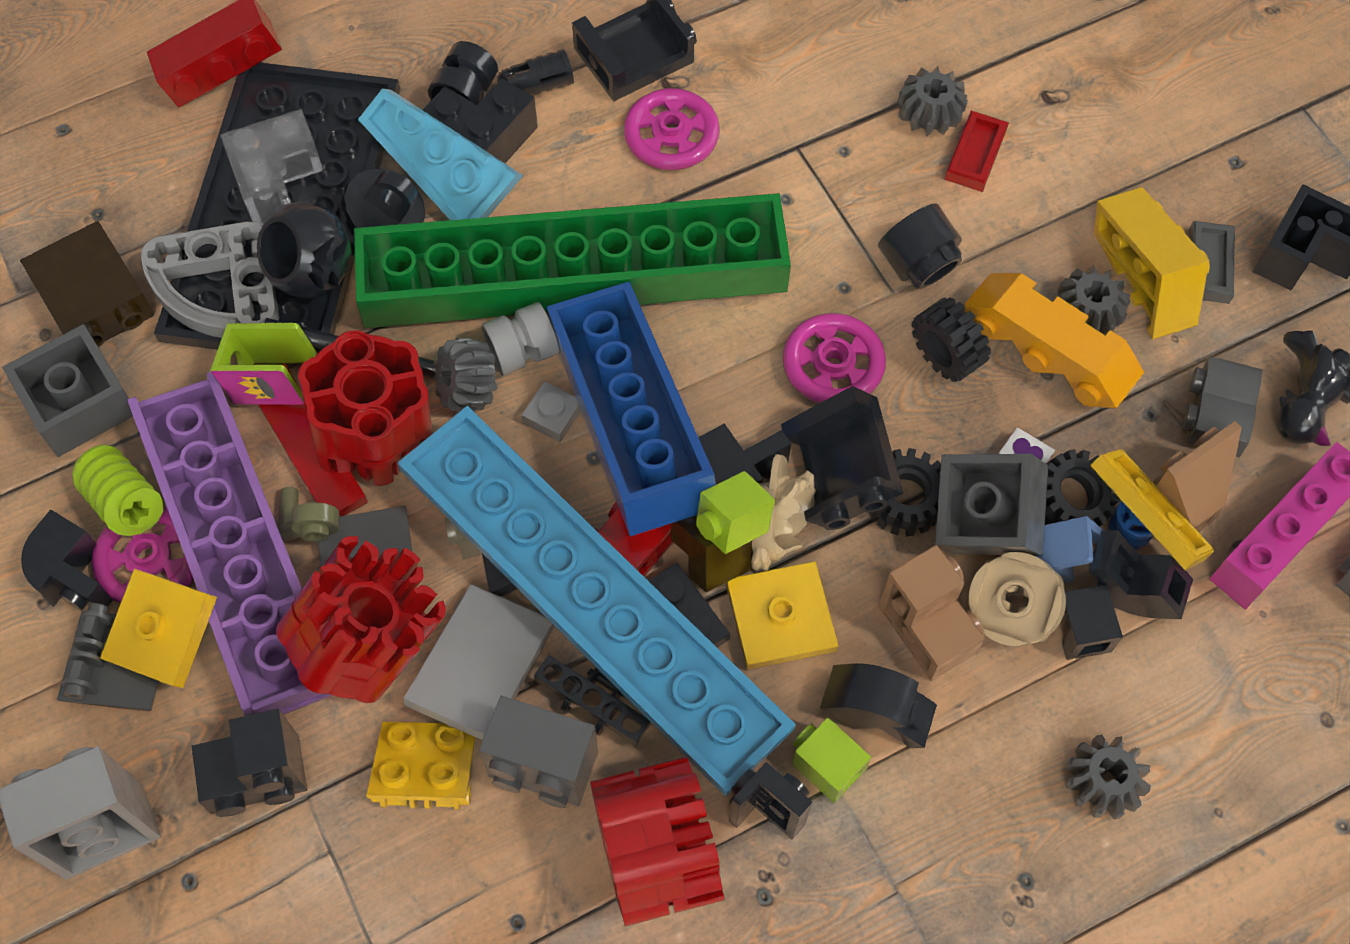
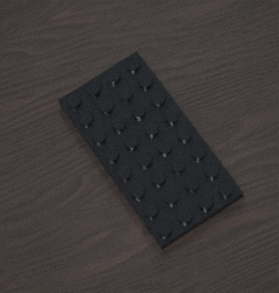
M262 62L237 75L187 232L242 222H253L262 227L268 217L279 207L293 202L308 201L332 210L345 226L346 234L355 247L354 234L347 227L344 210H341L343 193L348 183L358 173L372 168L379 169L384 152V147L358 119L382 89L392 90L399 95L400 85L398 79ZM254 239L246 240L244 249L247 257H254L252 252V241ZM213 244L202 245L197 249L195 256L208 258L216 252L217 246ZM182 250V253L184 255V258H182V260H187L188 257L186 255L185 250ZM355 253L349 259L348 271L340 284L323 296L302 299L276 289L279 321L297 323L302 327L334 335L355 260ZM230 269L171 279L170 284L173 288L192 303L213 311L235 313ZM260 272L249 273L243 278L242 284L247 287L256 286L262 282L264 274ZM252 301L255 314L252 320H261L260 315L263 311L258 301ZM162 307L154 331L158 342L218 350L222 339L187 327L175 319L164 307ZM314 348L317 354L322 350Z

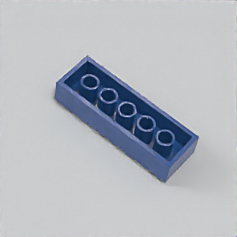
M630 281L547 306L549 320L559 347V355L629 535L640 534L697 515L700 494L702 491L716 485L715 474Z

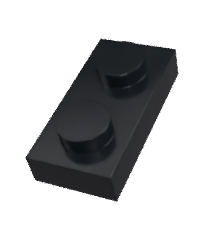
M677 562L648 580L717 648L730 640L729 631Z

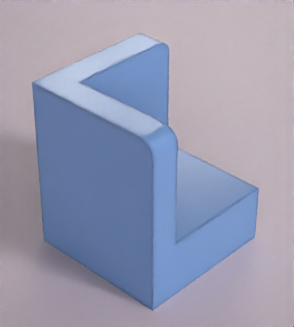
M1087 516L1045 525L1043 556L1036 557L1046 561L1061 576L1064 583L1073 582V566L1088 564L1093 561L1092 543L1098 542L1101 530L1103 529Z

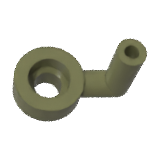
M285 487L281 489L278 530L282 540L291 541L301 537L305 541L322 542L328 540L330 535L338 532L339 510L336 507L324 503H304L298 505L299 490L297 488Z

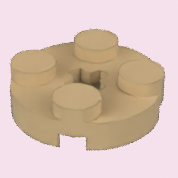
M1009 552L995 558L990 563H986L977 571L969 589V606L971 612L980 621L983 633L993 641L1016 647L1041 643L1056 630L1063 618L1066 607L1064 582L1061 576L1046 561L1039 557L1023 552ZM1018 586H1022L1025 589L1024 596L1029 598L1027 607H1020L1018 613H1014L1011 611L1012 603L1005 601L1006 594L1008 592L1015 593Z

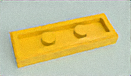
M1123 449L1102 454L1090 465L1184 570L1203 562L1214 552L1212 546Z

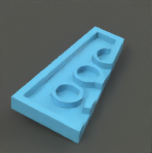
M382 89L358 119L450 220L489 217L524 176L392 90Z

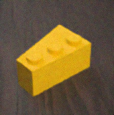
M1143 187L1098 200L1094 235L1116 275L1125 273L1135 291L1129 294L1130 300L1134 307L1142 305L1151 320V325H1148L1147 331L1152 340L1197 326L1206 277L1210 270V263L1206 253L1189 239L1183 228L1169 217L1163 210L1162 205L1155 201Z

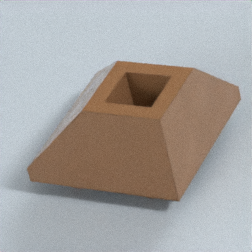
M1236 421L1221 431L1217 427L1208 430L1196 441L1194 445L1197 448L1186 455L1183 451L1177 452L1161 467L1164 473L1153 481L1157 488L1198 532L1212 524L1226 506L1242 428Z

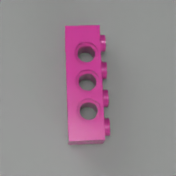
M1336 442L1225 559L1209 580L1246 610L1350 498V452Z

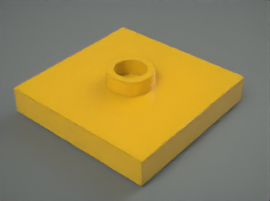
M816 561L739 576L726 582L747 670L837 652L839 646Z
M134 569L100 659L168 685L184 688L217 597Z

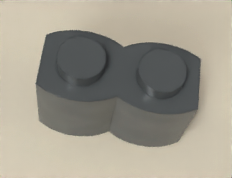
M1209 356L1203 368L1196 367L1189 386V392L1196 394L1194 404H1188L1182 421V429L1188 430L1187 444L1195 446L1196 441L1211 428L1217 427L1221 431L1236 421L1242 427L1236 457L1240 458L1250 442L1254 426L1256 403L1262 380V369Z

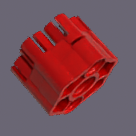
M351 330L342 333L335 342L323 348L315 357L305 361L299 368L298 379L317 460L320 467L326 472L331 473L332 471L331 459H335L338 473L348 471L352 473L357 463L358 473L361 478L369 482L373 476L375 486L388 485L394 481L393 474L399 475L398 462L402 460V457L404 458L419 446L420 440L423 442L433 434L429 395L419 365L418 352L408 342L394 341L382 336L369 335L363 331Z
M348 536L339 542L318 572L315 570L279 621L276 633L280 643L285 647L290 661L298 671L301 683L308 690L317 694L328 693L341 698L356 699L363 703H373L383 696L421 650L419 647L444 618L446 607L444 601H439L428 614L424 613L438 594L429 586H418L423 580L424 574L423 567L417 566L421 560L415 553L406 548H403L400 553L397 548H388L379 557L377 547L365 540L354 557L351 558L349 555L358 543V536Z
M687 756L639 768V776H635L634 770L590 781L602 841L625 927L670 915L669 906H672L674 913H679L725 900L719 873L720 862L716 844L714 842L706 845L705 840L713 839V834L708 821L699 823V819L706 818L707 813L703 798H695V794L700 793L701 788L696 774L692 772Z

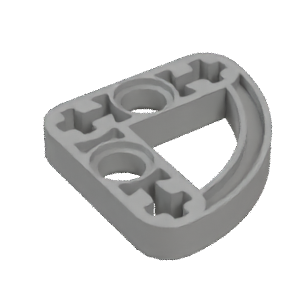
M242 222L159 236L148 241L141 252L142 266L145 276L162 306L175 319L187 327L222 338L227 323H264L266 317L279 321L276 288H274L265 274L262 282L256 286L247 287L242 284V280L247 274L252 272L263 273L257 258V240L262 227L253 222ZM254 239L252 241L254 257H247L244 249L246 240ZM213 244L217 246L216 252L208 258L195 256L197 249L202 245ZM182 250H185L188 257L187 260H182L184 258ZM162 254H169L165 258L166 262L158 263L161 260ZM230 269L235 313L218 312L198 306L179 294L168 280ZM252 301H258L263 311L260 315L261 320H252L255 315Z

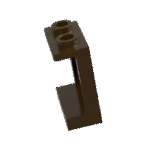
M99 221L20 259L62 334L84 324L97 346L100 347L105 341L126 330L137 328L154 315L145 296Z

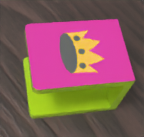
M227 323L210 371L234 404L301 405L304 403L302 391L285 366L254 364L304 363L308 359L315 357L317 352L297 323ZM233 352L237 357L238 365H230Z

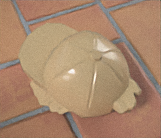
M776 454L773 459L770 481L759 484L775 499L769 532L752 540V551L754 553L751 563L752 569L756 571L758 569L768 571L772 561H780L786 553L803 547V543L795 538V536L809 524L805 520L804 511L814 507L815 504L814 475L806 471L801 476L791 478L787 459L779 454Z

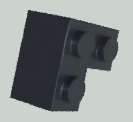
M501 79L478 105L444 86L423 109L424 112L504 163L513 156L538 128L535 98L504 79Z
M1302 184L1253 270L1254 273L1292 291L1310 262L1346 280L1350 276V206Z
M279 708L230 719V737L191 746L198 801L210 814L216 813V816L219 817L234 816L243 813L247 805L263 801L267 805L283 804L292 801L296 793L308 791L299 736Z

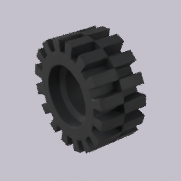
M951 297L940 299L913 318L914 321H912L911 326L914 328L912 331L913 337L919 340L916 343L917 348L925 352L923 358L926 362L930 360L933 363L932 368L937 373L941 370L942 377L946 380L950 378L952 382H957L988 362L991 348L986 346L989 343L988 337L981 334V331L984 330L981 323L976 324L973 320L975 315L971 311L966 313L965 305L961 302L956 304L955 299Z
M908 448L906 456H902L901 449L893 450L892 453L899 479L910 480L920 485L924 492V499L916 505H904L893 498L888 501V505L885 508L868 513L872 519L876 516L879 517L877 525L882 529L887 524H890L892 526L891 534L898 535L900 528L906 529V536H914L918 528L920 533L923 534L929 530L930 524L933 526L937 524L941 463L937 460L931 465L929 463L931 455L926 452L923 453L921 459L915 457L916 449Z
M1074 449L1068 450L1064 454L1060 453L1046 463L1048 465L1045 525L1087 516L1098 526H1101L1109 521L1108 518L1115 514L1117 509L1113 506L1120 502V498L1117 494L1112 493L1113 490L1090 466L1099 457L1098 455L1089 460L1090 451L1082 450L1076 454ZM1065 478H1072L1083 486L1088 498L1085 508L1076 509L1065 500L1061 492V483Z

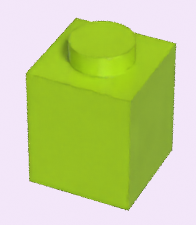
M743 471L701 492L696 526L704 538L711 540L724 554H727L769 532L775 499L747 472Z
M828 717L818 728L812 723L808 725L793 743L797 750L794 753L792 765L834 804L866 771L872 758Z

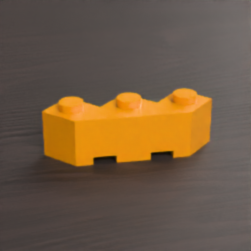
M990 273L964 304L965 312L971 311L975 315L974 322L976 324L981 323L984 328L981 334L993 340H1012L1022 355L1024 364L1031 372L1064 374L1074 390L1075 397L1083 406L1117 409L1144 374V370L1127 341L1111 330L1105 336L1086 324L1088 315L1057 296L1052 302L1034 290L1037 283L1022 273Z

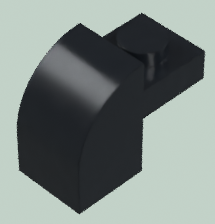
M725 423L698 437L715 474L716 485L743 471L747 472L758 484L763 483L762 477L765 479H770L772 463L776 454L785 456L789 463L791 442L782 430L746 450L742 449Z
M50 509L30 533L23 546L21 565L27 581L53 607L61 598L80 611L86 605L89 606L90 603H97L108 607L113 601L97 581L82 573L92 560V552L96 542L86 530Z
M1101 530L1096 548L1093 551V561L1090 563L1088 570L1098 580L1097 586L1107 585L1114 608L1147 618L1182 619L1193 578L1172 555H1139L1118 530Z
M852 663L833 665L820 709L852 729L880 728L910 748H925L937 704L917 691L919 682L902 673L876 665Z

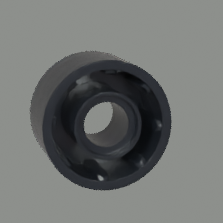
M937 203L922 207L893 226L878 243V248L900 280L907 281L910 279L914 286L918 288H925L939 281L954 270L962 261V252L958 247L962 242V238Z

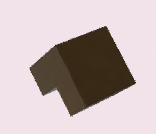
M697 515L671 523V541L688 555L689 578L705 592L751 570L752 541L724 554L711 540H707L700 533L696 526Z

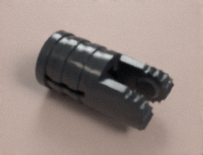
M564 49L547 53V55L536 56L533 59H526L525 62L510 66V68L506 67V69L498 72L499 75L497 76V82L504 79L530 95H538L544 91L548 92L554 88L558 89L564 85L574 84L572 68Z

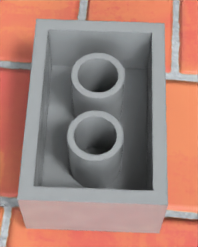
M99 746L75 749L67 753L63 757L62 762L44 770L32 769L22 772L12 779L11 784L0 788V806L13 848L65 880L161 838L144 786Z

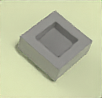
M544 381L523 412L522 420L524 424L561 442L581 412L576 397Z

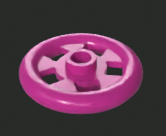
M668 88L648 93L633 104L624 122V136L631 152L645 164L663 170H681L702 162L714 150L720 134L718 117L712 106L699 95L683 89ZM662 105L668 110L661 112L656 117L650 112L652 109ZM687 107L693 110L696 115L689 119L687 115L680 111ZM668 124H676L677 127H675V128H668V127H666V125H668ZM652 127L654 138L642 139L640 128ZM692 130L703 133L698 144L688 140ZM661 146H678V154L661 153Z
M827 313L816 315L803 321L791 332L783 349V366L790 383L799 393L814 402L821 403L851 386L871 394L884 376L886 355L880 338L867 324L849 315ZM837 331L853 335L855 338L850 345L841 338H834ZM815 335L823 342L814 351H811L804 346V343L811 336ZM856 355L869 357L867 370L854 368ZM837 358L841 363L832 364L827 359ZM809 363H813L815 370L820 375L812 380L802 369L803 366ZM849 378L851 386L833 388L831 380Z
M163 506L164 511L156 523L165 525L163 534L159 536L143 532L138 535L129 536L133 539L127 544L123 553L113 550L123 535L116 534L107 526L99 535L92 552V571L95 580L114 601L121 604L129 583L127 581L125 584H122L113 574L123 565L131 573H133L134 569L158 575L164 570L170 581L187 587L194 580L185 555L183 558L170 560L171 550L169 545L180 543L167 507ZM153 549L152 554L148 558H139L143 550Z

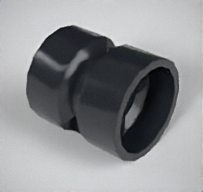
M468 41L456 42L446 56L442 68L438 70L427 90L428 96L432 100L445 86L478 105L484 97V91L487 92L498 72V64L494 57L479 45Z

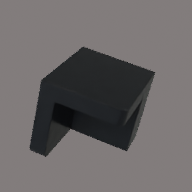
M1107 585L1066 591L1065 615L1070 629L1062 642L1066 659L1071 660L1111 653L1121 641L1123 635Z

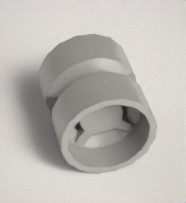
M539 302L516 310L513 319L503 315L481 324L485 341L488 343L490 353L495 355L494 363L502 376L525 368L527 359H532L537 363L559 354V347L552 325Z

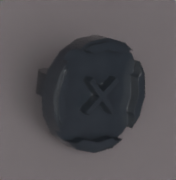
M372 168L358 173L348 183L341 200V210H344V215L347 219L345 223L353 234L354 228L423 223L425 219L424 201L417 188L405 176L388 169Z

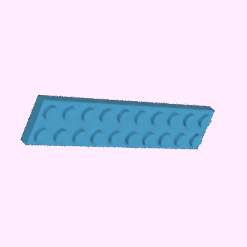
M468 406L463 408L398 462L400 471L685 757H688V760L725 797L731 793L732 787L749 768L754 770L794 731L796 724Z

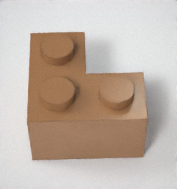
M938 545L891 571L878 605L931 681L977 654L985 639L982 635L983 628L978 618L970 610L965 611L957 600L965 584L963 572L956 560L949 555L945 556Z

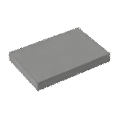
M470 585L404 696V706L483 740L500 695L515 699L554 625L544 615L474 585Z

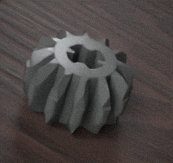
M938 66L931 73L921 67L917 75H908L902 91L899 92L898 103L899 108H901V120L911 121L912 131L920 127L925 129L927 137L935 129L944 135L949 127L956 128L961 121L968 102L967 95L964 94V82L954 81L953 71L944 75L940 73Z
M1094 265L1086 273L1076 268L1069 278H1065L1060 283L1057 290L1058 297L1088 315L1086 324L1106 336L1110 330L1114 331L1115 327L1122 325L1127 316L1126 311L1130 303V295L1123 292L1125 288L1124 280H1111V269L1102 275L1098 274Z
M470 338L447 340L444 346L439 347L437 352L438 360L433 363L436 369L435 376L433 377L437 385L436 395L441 397L443 408H450L452 411H461L466 406L474 412L475 410H483L485 405L492 403V391L497 390L495 376L498 371L494 367L495 355L490 353L488 343L480 342L479 340H471Z
M1102 734L1095 736L1091 745L1081 742L1075 749L1077 757L1070 758L1066 763V769L1074 775L1066 781V788L1080 790L1081 794L1075 800L1076 806H1084L1088 801L1093 804V818H1100L1107 809L1113 819H1120L1125 814V809L1135 812L1142 805L1139 796H1146L1150 792L1151 785L1142 779L1150 772V765L1136 764L1135 759L1140 754V748L1134 747L1129 752L1123 750L1124 742L1122 736L1115 737L1110 745ZM1107 771L1115 778L1108 783L1101 777Z

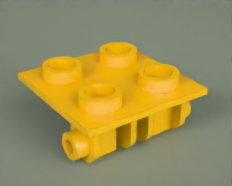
M382 721L366 794L367 799H371L372 802H380L381 808H387L388 805L407 806L408 800L410 808L414 809L417 808L418 800H424L425 809H431L433 801H436V807H454V810H460L461 805H470L471 785H469L476 737L445 723Z

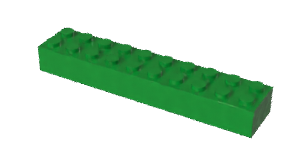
M780 193L354 228L356 303L364 328L491 318L503 315L514 316L516 310L539 302L545 312L548 313L547 306L629 281L640 305L788 292L791 269Z

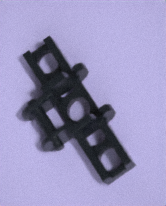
M548 655L534 674V679L565 699L560 711L567 714L571 708V703H574L598 719L595 725V731L598 736L603 732L605 725L637 746L646 729L648 730L651 726V722L618 700L620 696L624 698L625 696L597 668L594 670L590 668L587 672L590 676L586 679ZM548 667H551L561 673L562 676L557 681H550L544 677V672ZM568 679L576 683L570 693L563 688L564 683ZM598 682L599 684L603 685L613 693H607L606 691L595 685V683ZM589 691L598 692L601 696L600 703L595 707L586 706L583 702L584 695L588 694ZM607 705L608 708L603 713V709ZM618 711L621 712L617 719L612 720ZM626 718H630L641 725L637 732L630 733L623 728L622 723Z

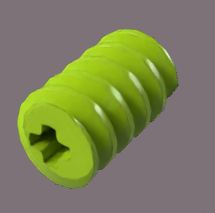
M102 444L90 448L76 461L72 471L73 484L79 494L90 504L110 530L118 535L133 536L151 529L159 521L164 511L163 500L160 494L138 472L137 468L123 456L120 450L114 446Z

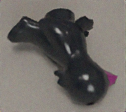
M1313 330L1287 332L1284 335L1283 342L1297 356L1300 363L1298 377L1299 395L1295 396L1293 392L1287 389L1285 390L1286 397L1281 396L1279 398L1280 409L1277 417V428L1281 436L1288 442L1294 444L1313 442L1319 446H1331L1325 427V416L1327 409L1339 400L1346 404L1350 403V354L1340 348L1331 351L1323 344L1318 345Z

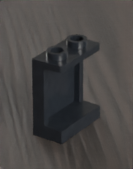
M647 0L645 4L595 28L586 16L572 22L575 51L613 102L694 63V44L697 43L696 34L692 26L688 22H683L677 15L671 0Z
M851 386L781 424L782 431L789 441L800 446L806 471L814 475L815 506L804 511L807 522L822 526L826 530L841 529L850 524V519L864 512L879 511L888 505L889 500L903 494L879 401L876 396Z

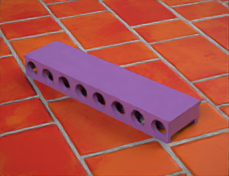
M209 372L206 373L207 380L140 402L137 401L136 397L127 399L197 590L217 597L209 622L244 716L277 708L285 715L333 696L328 693H314L301 683L298 671L293 666L285 647L277 637L276 628L279 621L302 588L217 379Z

